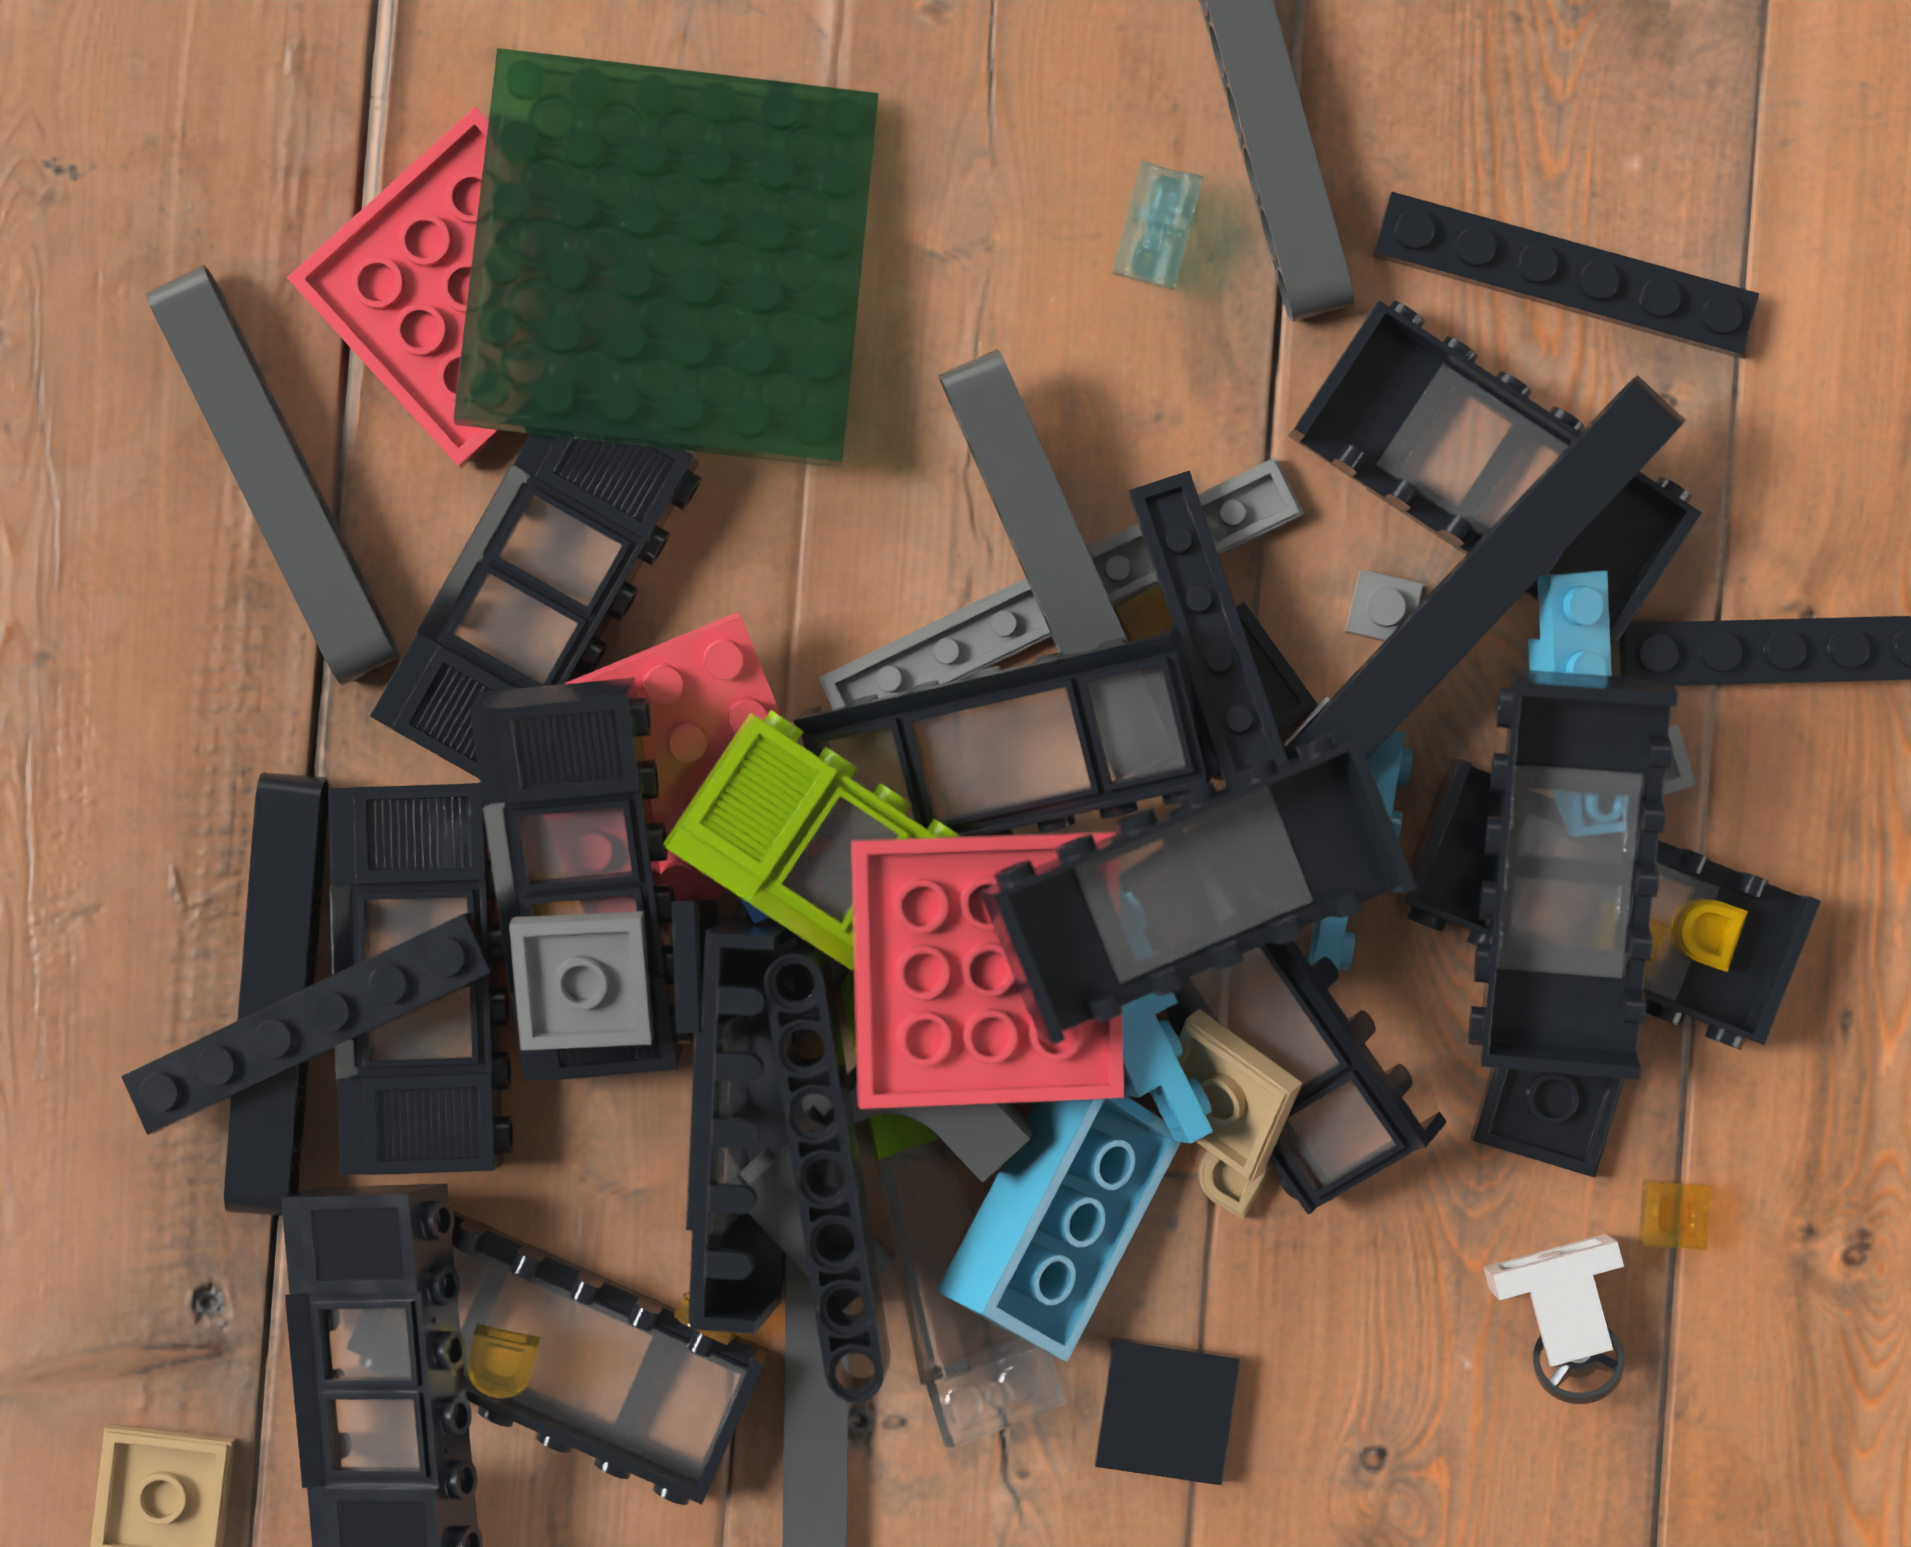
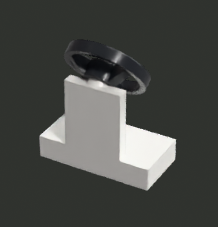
M1607 1234L1483 1267L1489 1290L1499 1300L1530 1293L1541 1334L1533 1352L1535 1375L1544 1390L1558 1400L1567 1403L1588 1404L1605 1398L1618 1386L1624 1371L1623 1348L1617 1336L1607 1327L1593 1276L1624 1267L1618 1242ZM1543 1348L1545 1349L1549 1365L1551 1367L1559 1365L1550 1379L1545 1376L1540 1365V1356ZM1614 1349L1617 1361L1602 1353ZM1595 1369L1614 1372L1607 1383L1593 1391L1576 1393L1559 1388L1569 1376L1575 1378L1587 1377Z

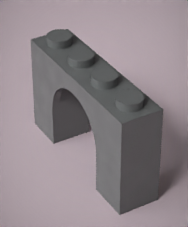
M855 1065L847 1072L855 1124L868 1117L882 1114H897L916 1119L931 1128L982 1183L1031 1139L1034 1126L1013 1103L860 1109L857 1105V1066ZM831 1104L821 1113L815 1105H812L804 1113L809 1119L817 1123H826L834 1119L835 1110ZM789 1143L777 1155H774L767 1147L739 1173L746 1181L745 1184L752 1186L758 1194L757 1204L748 1214L810 1279ZM820 1159L812 1163L814 1177L819 1183L827 1187H836L834 1161ZM830 1224L822 1228L824 1241L829 1247L845 1251L855 1246L853 1234L847 1227L841 1224ZM872 1231L878 1275L880 1277L888 1270L895 1254ZM845 1288L832 1293L833 1302L840 1311H843L859 1296L857 1292Z

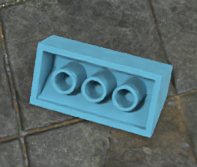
M1124 1095V1098L1035 1102L1027 1118L1034 1126L1031 1139L1002 1165L936 1291L978 1316L1065 1362H1068L1181 1142L1174 1141L1163 1119Z

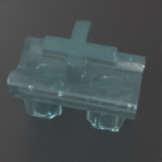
M1141 160L1112 275L1174 290L1203 176L1171 170Z

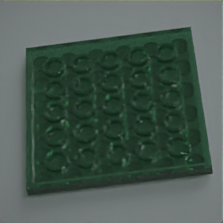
M497 48L453 417L454 424L458 426L841 468L879 93Z

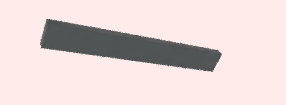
M810 1094L803 1097L802 1100L804 1112L812 1105H815L822 1113L832 1104L826 1097L820 1094ZM833 1162L837 1186L844 1183L845 1175L838 1163ZM786 1254L782 1547H847L849 1402L838 1398L829 1389L825 1378L810 1279ZM850 1304L842 1312L850 1314ZM849 1354L842 1358V1363L849 1373Z

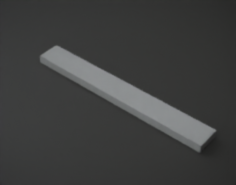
M1276 457L1198 494L1218 556L1289 523L1304 514ZM1138 524L1087 548L1113 607L1158 586ZM1024 578L837 668L818 679L834 709L847 706L853 700L864 696L877 694L878 698L908 692L914 686L925 682L938 680L939 684L968 678L975 672L987 669L1052 636L1028 581Z

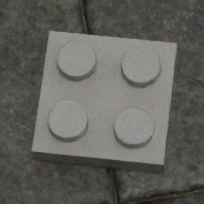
M644 911L513 917L509 927L521 1051L652 1044L654 1028Z

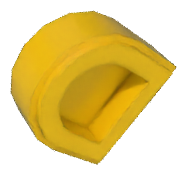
M1698 898L1690 900L1677 910L1672 919L1670 932L1673 944L1680 954L1690 960L1728 972L1748 911L1712 899Z

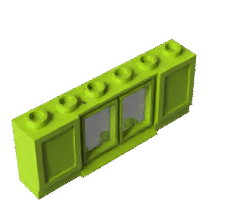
M770 710L764 721L750 712L664 841L666 849L854 972L851 840L961 836L935 819L925 829L906 816V813L912 806L909 801L881 783L871 793L851 779L858 769L856 766L826 746L819 757H817L797 743L803 731L772 710Z

